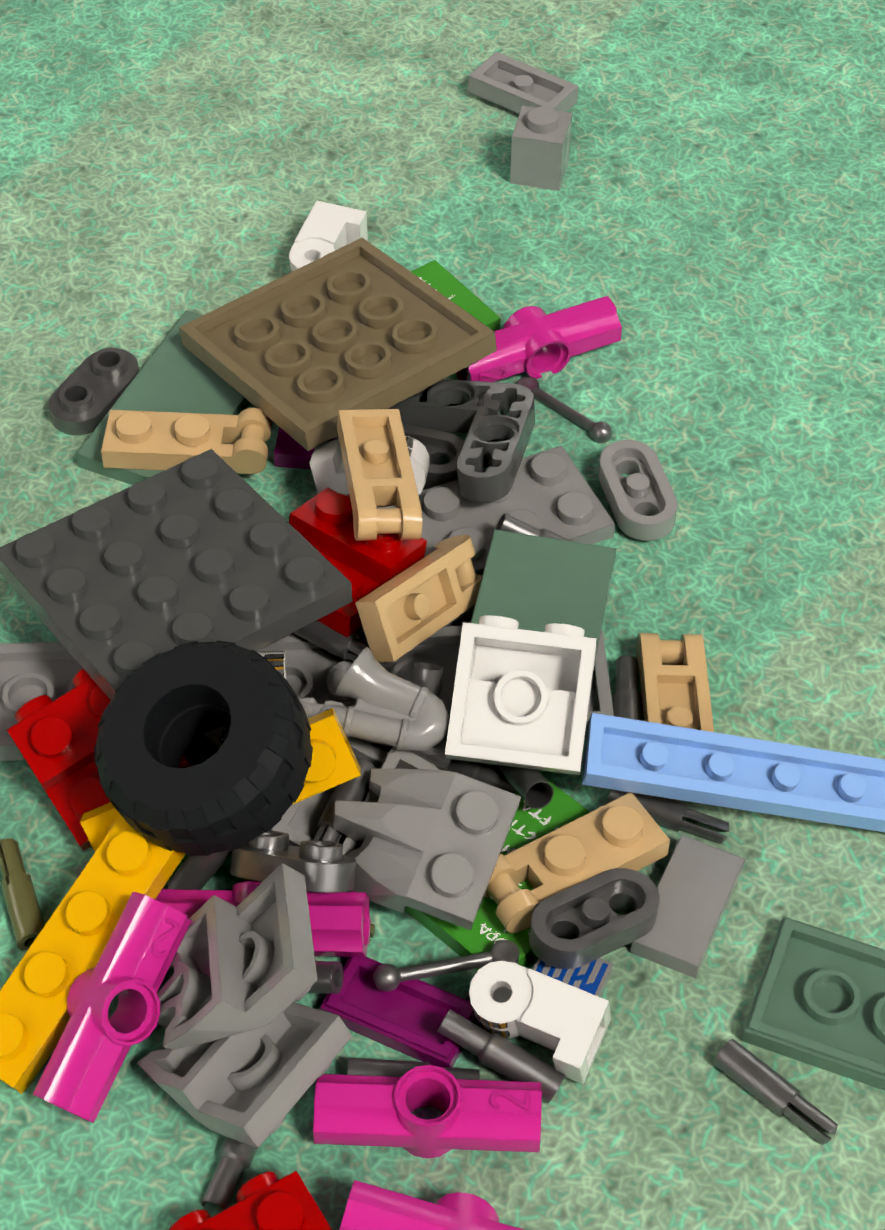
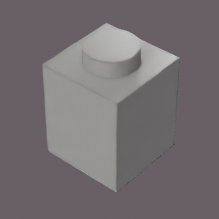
M522 105L512 134L511 184L560 191L570 158L571 112L557 111L544 106L530 107Z

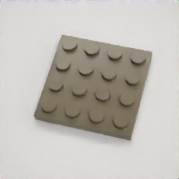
M363 237L179 327L182 344L186 349L256 408H260L269 419L307 451L338 436L339 410L388 409L497 351L496 336L493 330Z

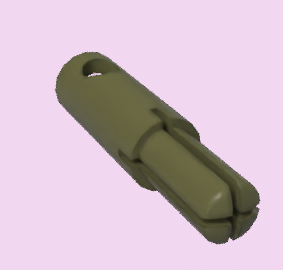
M6 838L0 841V871L3 878L1 887L17 947L24 951L30 948L36 939H32V937H37L45 925L31 875L26 873L18 842L14 839Z

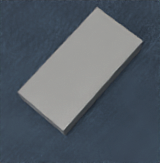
M681 835L657 886L660 902L654 927L648 934L632 942L630 953L696 978L743 872L745 858Z

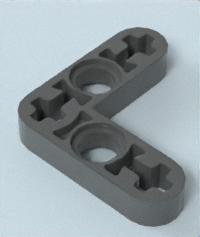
M443 379L422 392L416 393L388 408L399 409L403 424L444 432L468 433L457 459L458 489L462 497L479 503L492 502L503 498L510 492L535 425L534 393L530 388L514 383Z

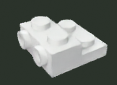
M480 616L479 624L463 622L445 757L447 759L580 775L597 638L584 637L585 630L583 628L568 624H546L544 632L518 629V621L502 616Z

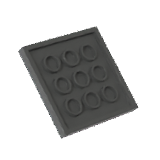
M212 449L191 457L178 465L135 483L120 492L0 547V574L110 700H112L115 690L128 675L131 676L143 665L142 663L159 653L162 654L172 650L181 644L195 641L216 642L220 640L233 642L240 647L248 650L253 649L257 652L353 602L351 582Z

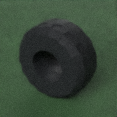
M220 640L216 642L195 641L181 644L172 650L162 654L159 653L142 663L143 665L131 676L128 675L115 690V694L106 709H104L98 724L99 730L96 745L94 746V760L100 776L99 782L112 805L132 828L155 845L171 852L174 850L187 853L190 856H210L212 853L232 851L249 844L248 842L264 832L267 833L282 820L281 817L293 802L295 803L305 786L304 781L308 769L311 767L312 760L311 727L306 712L288 681L265 657L253 649L248 650L236 645V643ZM220 727H230L228 737L214 755L203 763L187 768H179L181 757L191 742L207 731Z

